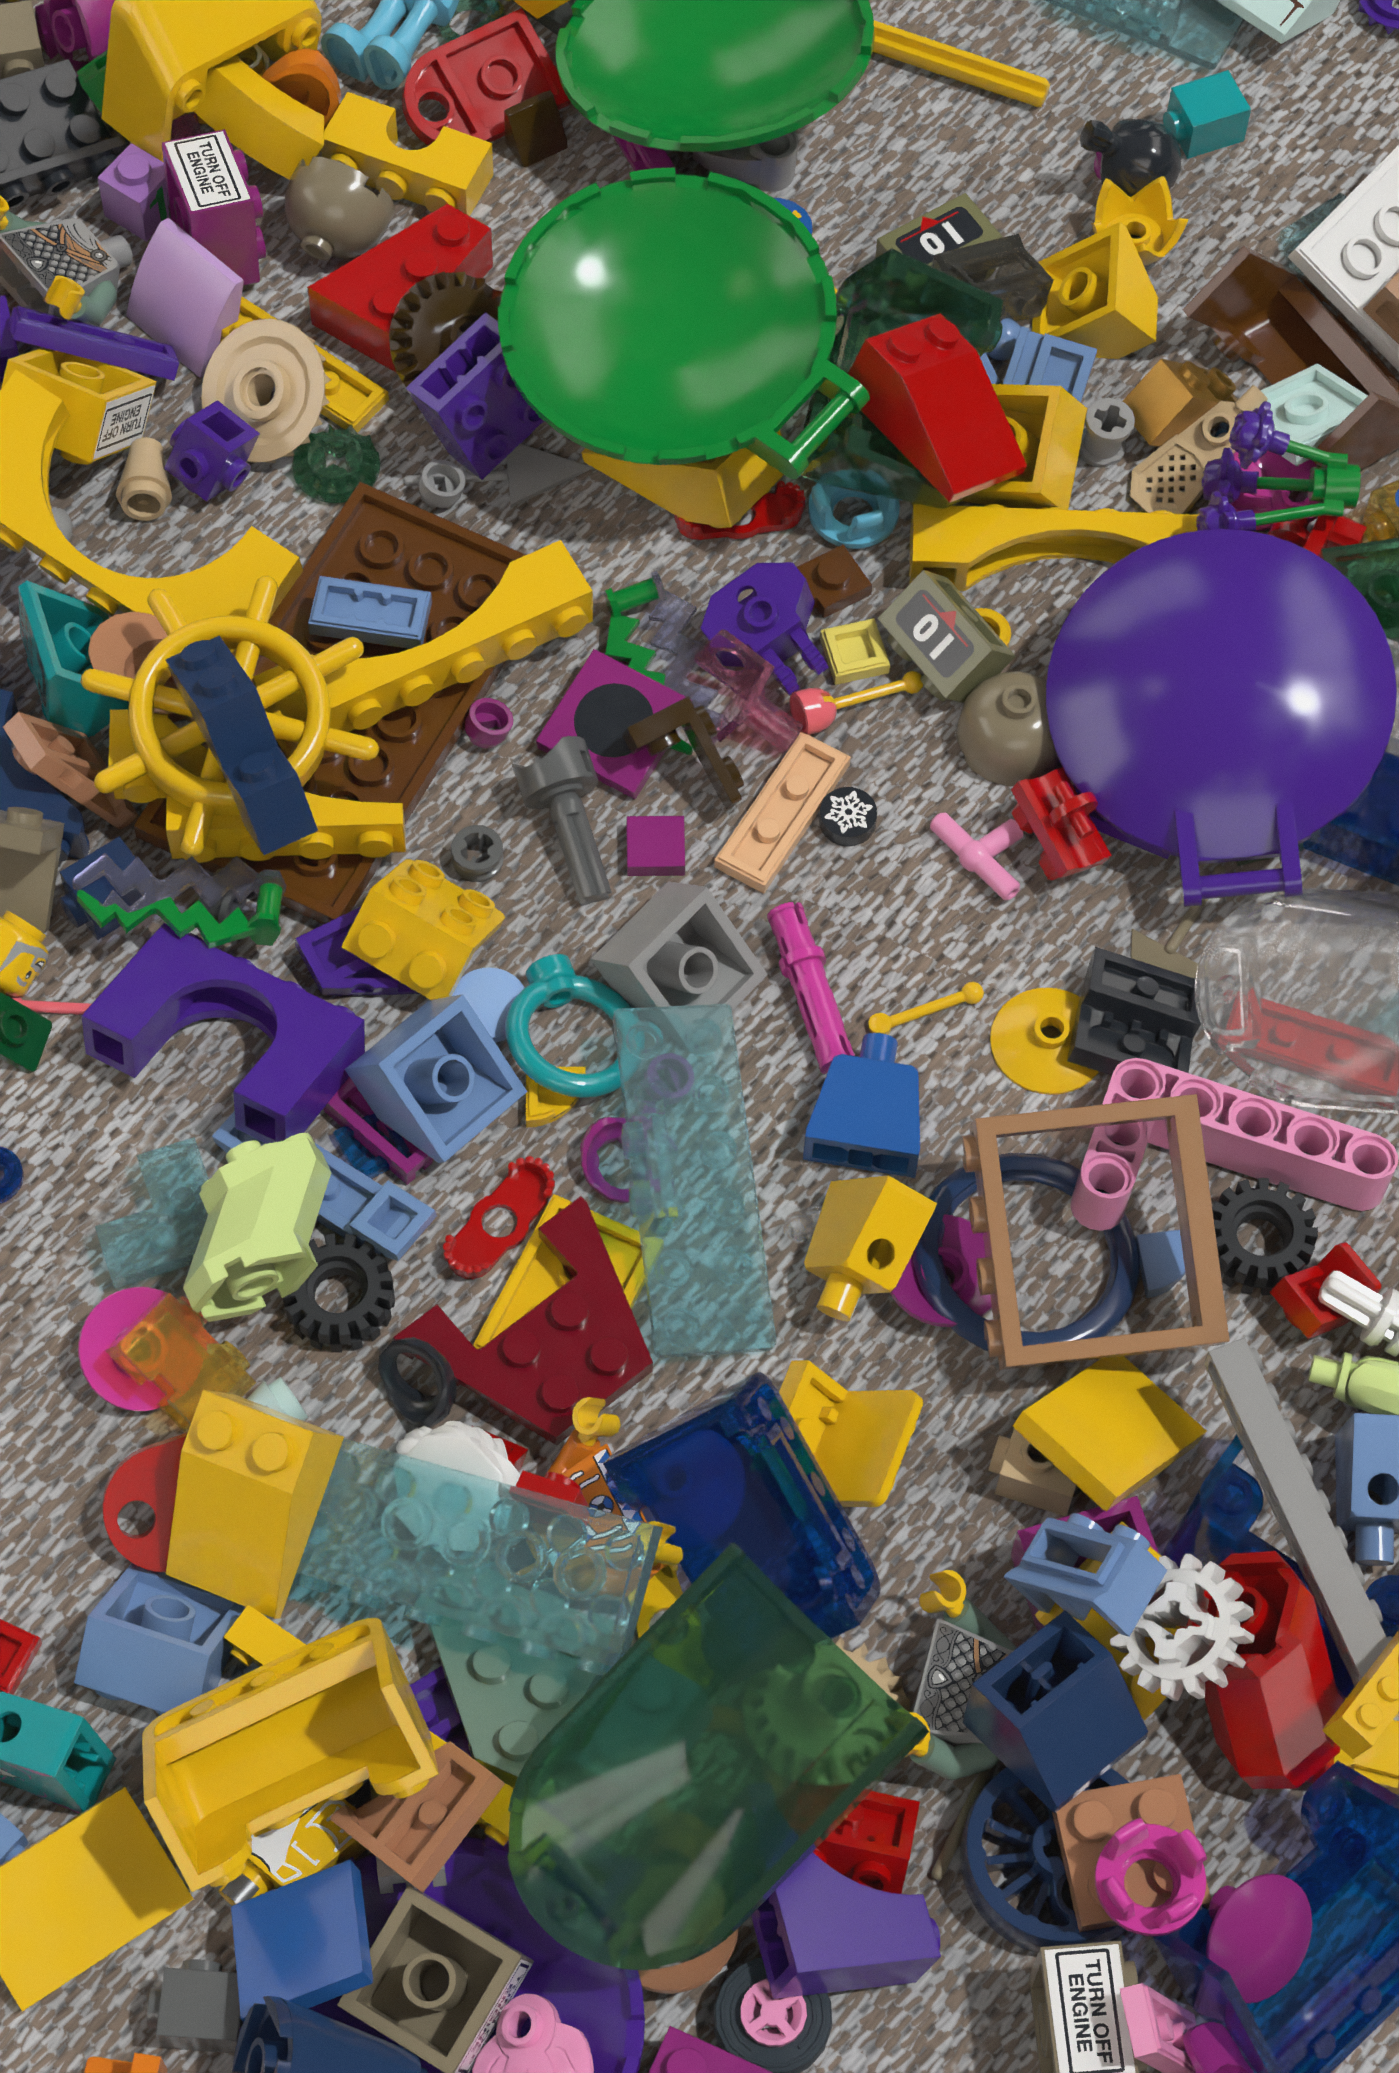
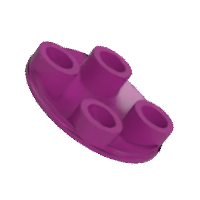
M1279 1874L1259 1875L1247 1880L1237 1888L1229 1885L1221 1887L1214 1894L1209 1905V1915L1212 1919V1924L1208 1934L1206 1962L1203 1968V1977L1206 1983L1235 2002L1255 2003L1271 1997L1292 1979L1306 1955L1312 1932V1913L1306 1894L1296 1882Z

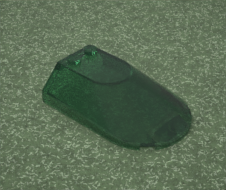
M733 1542L552 1728L525 1762L516 1780L508 1808L511 1814L509 1822V1854L507 1855L515 1886L522 1901L539 1925L557 1942L590 1961L619 1969L652 1970L671 1967L693 1960L709 1952L733 1934L929 1731L917 1717L911 1715L889 1696L794 1605L751 1561L745 1552Z

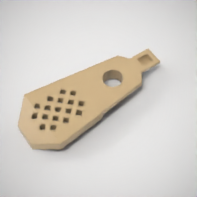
M1252 385L1235 403L1220 401L1182 433L1174 435L1132 469L1131 499L1146 513L1166 510L1174 514H1187L1203 494L1202 478L1205 465L1208 461L1221 458L1224 448H1231L1229 437L1235 417L1243 411H1253L1255 408H1259L1268 398L1255 385ZM1216 423H1228L1230 428L1225 436L1219 438L1211 436V428ZM1169 499L1174 500V503H1169Z

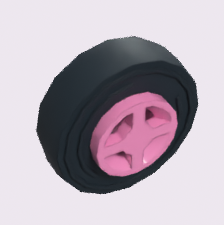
M762 1957L737 1967L722 1983L713 2007L714 2034L721 2049L773 2073H800L808 2069L825 2050L833 2025L831 2000L827 1993L773 1999ZM765 2026L777 2027L781 2033H779L777 2029H761H763Z

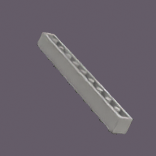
M1244 1337L1208 1351L1204 1365L1308 1588L1314 1596L1315 1603L1354 1686H1356L1392 1640V1637H1386L1380 1622L1383 1621L1378 1604L1374 1599L1369 1600L1364 1591L1365 1579L1361 1568L1356 1562L1351 1563L1345 1549L1348 1548L1344 1532L1339 1526L1334 1527L1328 1513L1331 1509L1325 1493L1321 1489L1317 1491L1312 1481L1313 1468L1308 1457L1304 1453L1300 1455L1294 1441L1297 1439L1295 1429L1288 1418L1283 1419L1277 1405L1280 1404L1278 1393L1271 1382L1266 1383L1261 1373L1263 1369L1261 1357L1255 1347H1249Z

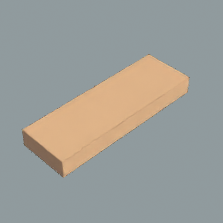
M801 731L715 858L714 868L764 894L820 811V806L825 796L834 790L850 766L851 757Z

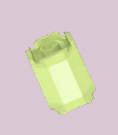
M299 1133L284 1141L268 1143L262 1146L256 1140L243 1142L227 1152L226 1160L228 1164L220 1167L212 1178L201 1186L199 1195L208 1213V1217L183 1289L192 1309L197 1313L201 1311L203 1318L208 1322L255 1313L266 1307L262 1295L278 1288L282 1298L297 1291L318 1266L309 1246V1241L331 1171L323 1153L316 1147L309 1133Z

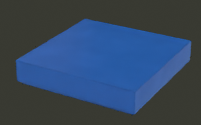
M351 1860L231 1906L240 2017L243 2022L254 2003L265 2004L264 1996L281 1997L305 2008H311L373 1983L361 1872Z

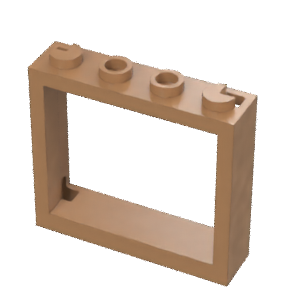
M1197 1094L976 1118L969 1125L970 1135L962 1136L964 1152L962 1160L965 1172H975L978 1196L969 1197V1217L973 1234L983 1233L986 1257L976 1259L977 1281L980 1295H990L993 1313L992 1320H984V1337L987 1340L989 1358L998 1357L1000 1370L1218 1346L1230 1342ZM1165 1119L1192 1327L1023 1346L997 1138Z

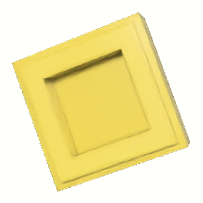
M875 618L820 630V641L835 685L889 673L890 663Z

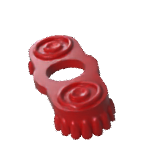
M779 481L775 493L763 495L750 508L754 512L755 518L748 524L733 525L731 528H714L708 524L687 522L683 518L677 517V515H674V520L679 532L692 540L723 537L746 539L758 533L782 531L796 526L802 518L806 498L804 490H800L798 484L793 485L792 482L785 484L784 481Z
M527 1156L525 1160L518 1158L516 1164L510 1162L508 1164V1176L492 1195L485 1196L475 1204L470 1213V1220L455 1237L449 1234L445 1237L446 1243L443 1244L444 1260L456 1275L464 1279L483 1277L508 1250L515 1248L524 1241L529 1232V1225L544 1209L553 1195L555 1188L554 1173L550 1171L548 1163H543L541 1158L534 1160L532 1156ZM497 1207L512 1211L517 1218L515 1230L504 1237L489 1235L482 1226V1219L488 1211Z

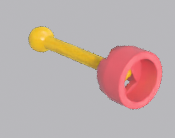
M909 671L904 674L902 680L834 699L829 692L820 688H806L792 692V695H790L791 714L799 732L802 731L808 735L815 734L827 729L836 718L837 709L901 691H906L910 694L918 693L923 688V683L921 682L922 675L916 671Z

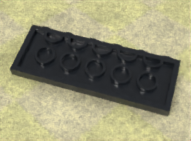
M69 59L0 80V195L7 201L9 210L18 207L29 197L43 192L53 196L66 191L75 182L90 177L94 181H98L97 177L130 145L129 140L122 135L111 138L91 99L82 88Z

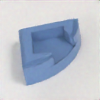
M1180 1230L1137 1235L1136 1242L1139 1250L1140 1271L1146 1298L1168 1292L1185 1275Z

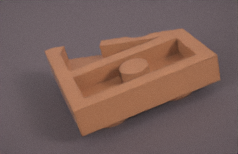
M17 712L3 726L15 746L12 750L15 759L28 772L40 776L118 829L128 826L139 816L129 800L115 799L113 792L105 794L95 788L94 779L96 775L108 767L85 733L21 712Z
M451 1741L434 1751L439 1774L430 1778L428 1784L419 1792L405 1798H395L393 1795H379L355 1811L345 1805L336 1810L330 1818L331 1821L422 1893L505 1785L496 1775Z

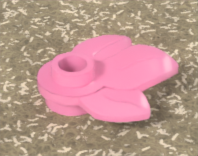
M528 1993L513 1998L503 2008L497 2021L496 2035L479 2051L472 2068V2073H594V2066L589 2043L583 2032L561 2023L555 2006L548 1999ZM530 2017L531 2028L527 2035L521 2038L522 2026Z

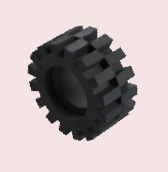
M1258 1178L1255 1188H1251L1248 1179L1239 1181L1235 1192L1228 1187L1221 1193L1219 1202L1215 1201L1212 1207L1220 1270L1224 1273L1222 1282L1231 1288L1234 1281L1243 1284L1241 1293L1251 1295L1254 1287L1261 1288V1296L1271 1295L1270 1291L1283 1277L1306 1269L1315 1250V1243L1318 1238V1227H1312L1316 1219L1313 1209L1303 1211L1306 1199L1299 1192L1292 1199L1287 1197L1289 1185L1279 1182L1276 1191L1268 1189V1178ZM1248 1220H1266L1279 1230L1283 1240L1282 1248L1270 1256L1250 1253L1238 1241V1227Z
M335 1233L324 1235L326 1245L318 1247L314 1239L309 1241V1246L318 1266L297 1291L283 1297L286 1316L289 1324L294 1325L295 1333L302 1340L306 1336L310 1338L312 1347L321 1350L323 1344L330 1345L331 1352L342 1353V1345L351 1344L354 1351L363 1348L362 1339L367 1336L372 1342L381 1335L379 1327L382 1324L388 1326L392 1318L391 1307L394 1308L395 1306L392 1274L388 1269V1262L384 1255L381 1253L376 1256L374 1246L366 1240L360 1247L357 1245L355 1235L345 1234L344 1243H336ZM333 1275H347L354 1278L363 1290L358 1304L352 1309L341 1313H332L321 1308L315 1300V1292L319 1284L326 1278Z

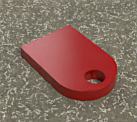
M522 8L425 53L411 67L402 92V109L406 122L412 132L428 146L436 140L443 126L491 143L505 136V109L548 90L553 93L558 110L570 105L571 102L563 90L556 67ZM425 100H436L444 106L447 117L438 122L428 121L420 114L418 105Z
M187 1433L145 1446L131 1453L115 1468L105 1487L102 1512L107 1534L123 1557L146 1570L166 1572L181 1450ZM143 1501L152 1507L155 1512V1518L149 1530L142 1534L133 1535L126 1533L120 1528L117 1522L118 1513L128 1502Z

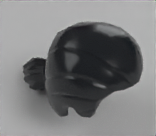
M1123 119L1118 121L1111 131L1103 122L1090 120L1086 122L1081 131V147L1088 151L1102 153L1100 169L1102 185L1104 180L1108 178L1128 196L1132 197L1146 185L1161 176L1166 178L1169 191L1178 179L1181 170L1180 147L1174 134L1163 124L1146 119Z

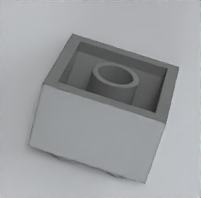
M669 881L591 958V961L609 986L620 994L636 1013L690 1054L768 975L707 887Z

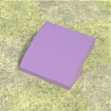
M167 218L158 225L143 255L132 286L126 317L156 342L171 345L178 360L199 378H202L212 354L220 344L222 329L238 321L244 280L172 220Z

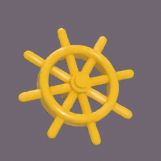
M262 576L256 581L246 617L218 616L202 619L187 624L174 601L164 589L152 590L147 602L166 632L167 637L159 642L148 654L140 666L135 679L98 669H88L81 676V685L87 691L129 701V726L135 753L100 771L94 779L95 788L101 793H112L137 778L148 774L150 779L168 796L191 808L181 842L182 850L189 856H198L203 852L214 814L240 815L228 784L223 782L224 776L209 747L200 777L186 771L172 760L206 742L195 720L161 739H158L154 728L155 708L193 717L180 691L164 686L171 676L165 659L181 653L189 644L220 636L229 649H236L234 657L251 681L259 655L270 659L285 670V672L256 688L264 709L298 691L302 694L307 712L306 721L266 712L275 738L298 744L287 760L297 772L302 787L318 768L325 751L364 761L374 759L379 753L378 743L374 739L330 728V698L324 677L357 660L364 652L363 643L358 638L349 637L312 657L291 635L268 623L278 590L277 582L270 576ZM313 833L297 840V842H307L312 838Z

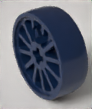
M1008 1767L1000 1771L990 1779L975 1798L969 1810L960 1843V1866L967 1893L981 1917L1000 1936L1018 1947L1034 1953H1038L1040 1947L1111 1942L1117 1939L1126 1931V1929L1119 1925L1079 1932L1075 1911L1068 1908L1062 1898V1891L1069 1887L1062 1860L1058 1856L1050 1858L1046 1856L1051 1842L1055 1841L1060 1849L1052 1811L1044 1804L1046 1821L1041 1823L1018 1794L1019 1791L1028 1787ZM1110 1768L1083 1791L1129 1782L1118 1772ZM1000 1804H1008L1031 1836L993 1820V1812ZM982 1835L991 1836L1025 1852L986 1856V1851L982 1847ZM1021 1868L1029 1870L1002 1891L999 1887L994 1886L988 1875V1872ZM1038 1883L1040 1889L1029 1915L1022 1914L1008 1903L1030 1885ZM1045 1901H1048L1050 1914L1059 1925L1046 1924L1038 1920Z

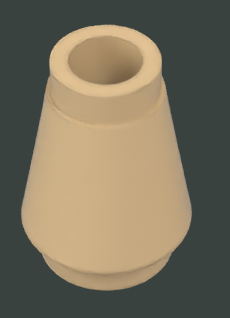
M144 437L136 439L131 443L116 490L117 500L124 513L140 521H150L159 518L172 500L167 470L164 469L166 464L163 446L155 439Z

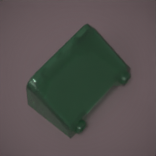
M891 248L849 275L839 287L836 293L837 322L835 340L829 361L848 374L865 339L939 313L958 328L960 334L977 350L981 357L984 353L992 352L1001 338L1003 326L999 321L1004 300ZM818 390L810 397L803 430L831 401L830 398ZM861 410L857 414L850 413L807 459L809 466L801 474V476L819 484L939 509L948 508L962 499L960 498L949 503Z

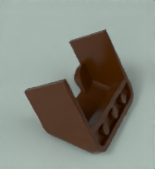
M1243 246L1182 309L1189 318L1211 327L1216 332L1217 336L1212 341L1229 360L1236 363L1241 357L1245 361L1254 364L1272 385L1315 364H1319L1368 395L1317 449L1330 453L1348 454L1347 464L1359 465L1361 470L1399 448V379L1324 294L1299 272ZM1313 461L1315 464L1322 467L1323 464Z

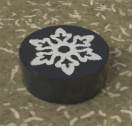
M841 787L831 791L823 799L820 806L819 825L824 836L831 842L841 846H856L867 841L875 831L877 806L873 798L865 791L854 787Z

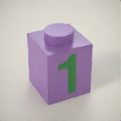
M131 143L97 179L104 216L147 242L155 233L160 222L169 218L164 162Z

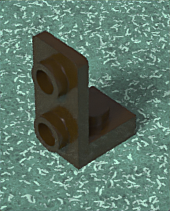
M689 696L627 727L623 732L622 736L632 755L646 748L652 757L679 743L681 739L677 732L683 729L725 808L728 809L742 800L738 789L744 786V782L737 766L730 756L720 757L711 739L717 735V731L709 713L703 705L694 707Z

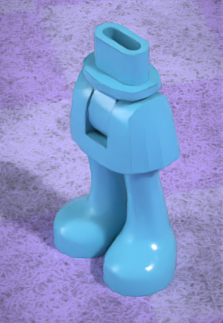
M381 0L374 14L360 31L346 23L337 22L329 27L321 38L322 50L327 59L341 72L362 82H365L368 76H370L371 80L379 88L385 90L399 87L411 69V58L427 28L431 24L445 27L453 17L459 0ZM403 17H405L406 19L404 20L402 25L399 27L396 33L392 37H390L391 33L393 32L397 24Z

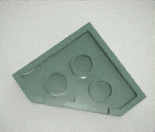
M454 1558L424 1605L425 1621L431 1639L435 1643L457 1714H459L468 1741L471 1757L507 1785L534 1796L624 1644L623 1629Z

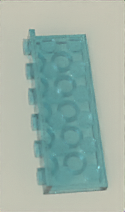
M344 1438L293 1584L324 1593L329 1592L331 1583L350 1588L347 1597L348 1601L382 1610L385 1608L386 1600L406 1605L403 1614L405 1618L425 1624L441 1626L443 1616L463 1622L460 1630L462 1635L486 1642L498 1643L500 1633L520 1639L517 1649L519 1652L555 1661L557 1651L559 1650L578 1656L577 1669L614 1678L616 1667L637 1670L640 1657L629 1652L663 1527Z

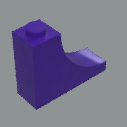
M771 1783L747 1785L724 1812L773 1999L916 1983L941 1957L939 1928L935 1920L929 1916L924 1895L896 1894L876 1890L859 1884L831 1868L816 1856L793 1830L782 1812Z

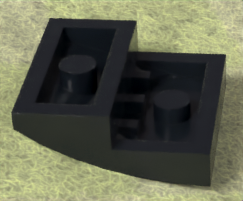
M1095 947L1091 955L1077 1008L1067 1061L1112 1075L1117 1065L1124 1060L1140 1058L1189 1073L1193 1038L1202 1022L1206 982Z

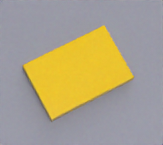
M553 1194L473 1344L477 1350L481 1349L574 1278L539 1238L538 1231L541 1225L572 1203L571 1201ZM590 1210L632 1309L663 1249V1242Z
M1124 1356L1098 1360L1023 1410L1013 1424L1018 1433L1106 1512L1193 1449L1207 1432L1204 1427Z
M121 1787L0 1865V1976L22 2011L194 1900L126 1787Z

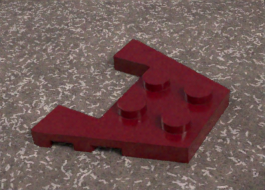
M582 1196L578 1197L538 1228L539 1238L574 1278L481 1349L477 1350L438 1304L393 1337L394 1340L414 1337L428 1342L450 1363L457 1387L459 1385L466 1387L489 1401L492 1408L556 1446L569 1437L575 1429L572 1414L577 1402L587 1397L605 1399L606 1403L605 1407L601 1409L602 1411L653 1372L652 1358L590 1208ZM408 1352L401 1353L412 1360L415 1357L431 1367V1365L424 1358L418 1356L417 1354Z

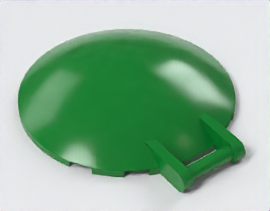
M576 0L571 6V19L566 27L560 28L558 32L556 64L560 83L572 105L586 119L611 135L632 143L663 150L683 152L730 150L752 146L789 134L810 124L840 103L861 79L869 64L875 39L873 13L869 0Z
M651 168L629 172V179L614 182L600 188L597 183L591 184L570 195L546 213L524 237L508 265L504 276L505 285L501 295L500 307H498V330L502 354L508 372L518 391L542 420L574 443L614 459L652 465H677L701 462L747 448L786 477L797 479L809 466L807 459L850 413L857 414L869 402L870 396L865 387L829 361L836 332V293L832 275L829 276L827 267L819 253L818 243L805 225L790 210L758 188L738 179L710 172L707 178L696 175L676 174L675 168ZM816 390L830 398L831 401L791 443L777 434Z

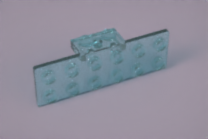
M728 1004L617 1009L613 1016L626 1121L622 1126V1150L625 1159H630L633 1181H630L629 1207L632 1217L638 1218L654 1354L658 1358L771 1351L777 1341L732 1008Z

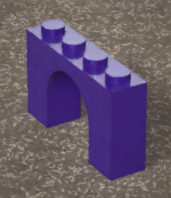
M166 923L161 925L81 1015L85 1054L133 1078L137 1077L173 1034L193 1022L207 1018L225 1017L239 1019L261 1029L272 1040V1044L234 1089L233 1095L235 1128L266 1144L281 1142L293 1135L304 1133L349 1078L345 1069L365 1053V1021L356 1016L350 1009L341 1005H333L306 992L295 982L281 980L257 968L243 957H234L215 947L209 949L205 941L193 933H188L179 938Z

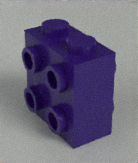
M484 313L406 387V390L447 452L481 480L544 422L527 404L516 388L502 354L498 321L487 313Z

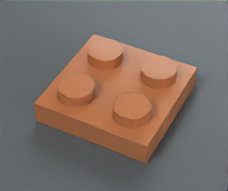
M1181 1774L1082 1791L1058 1812H1052L1079 1932L1118 1925L1108 1916L1100 1904L1095 1889V1868L1104 1846L1119 1828L1132 1820L1141 1818L1145 1824L1165 1826L1178 1833L1189 1829L1196 1836ZM1141 1860L1133 1863L1127 1869L1124 1876V1887L1128 1896L1135 1903L1143 1907H1157L1164 1904L1170 1898L1173 1891V1880L1169 1871L1162 1864L1153 1860ZM1207 1879L1205 1896L1198 1911L1209 1909L1211 1896Z

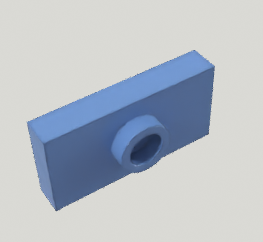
M319 576L308 622L309 634L340 639L355 637L361 642L408 649L422 645L432 605L431 592Z

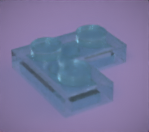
M195 1137L136 1155L153 1208L95 1226L114 1289L191 1265L208 1217L199 1193L201 1192V1186L209 1178Z

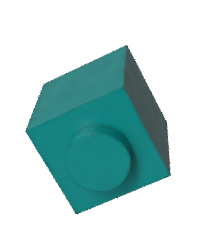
M1226 70L1171 87L1167 112L1163 115V125L1174 134L1185 156L1189 159L1243 142L1251 108L1230 71Z

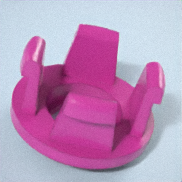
M1141 1818L1132 1820L1113 1834L1098 1858L1095 1868V1889L1100 1904L1114 1922L1130 1932L1144 1936H1162L1175 1932L1184 1927L1195 1916L1203 1902L1206 1891V1873L1203 1862L1207 1860L1206 1853L1200 1841L1189 1829L1178 1833L1165 1826L1145 1824ZM1141 1860H1153L1162 1864L1169 1871L1173 1880V1891L1170 1898L1164 1904L1157 1907H1143L1135 1903L1128 1896L1124 1887V1876L1127 1869L1133 1863Z

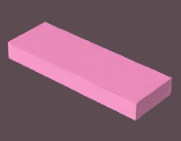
M1143 1983L1120 1988L1134 2058L1162 2073H1194L1183 2044V2037L1190 2028L1197 2025L1195 2015Z

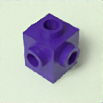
M217 400L184 420L176 428L169 441L173 449L164 469L181 481L189 491L199 495L207 502L226 489L230 492L236 490L243 483L251 469L247 460L260 433Z

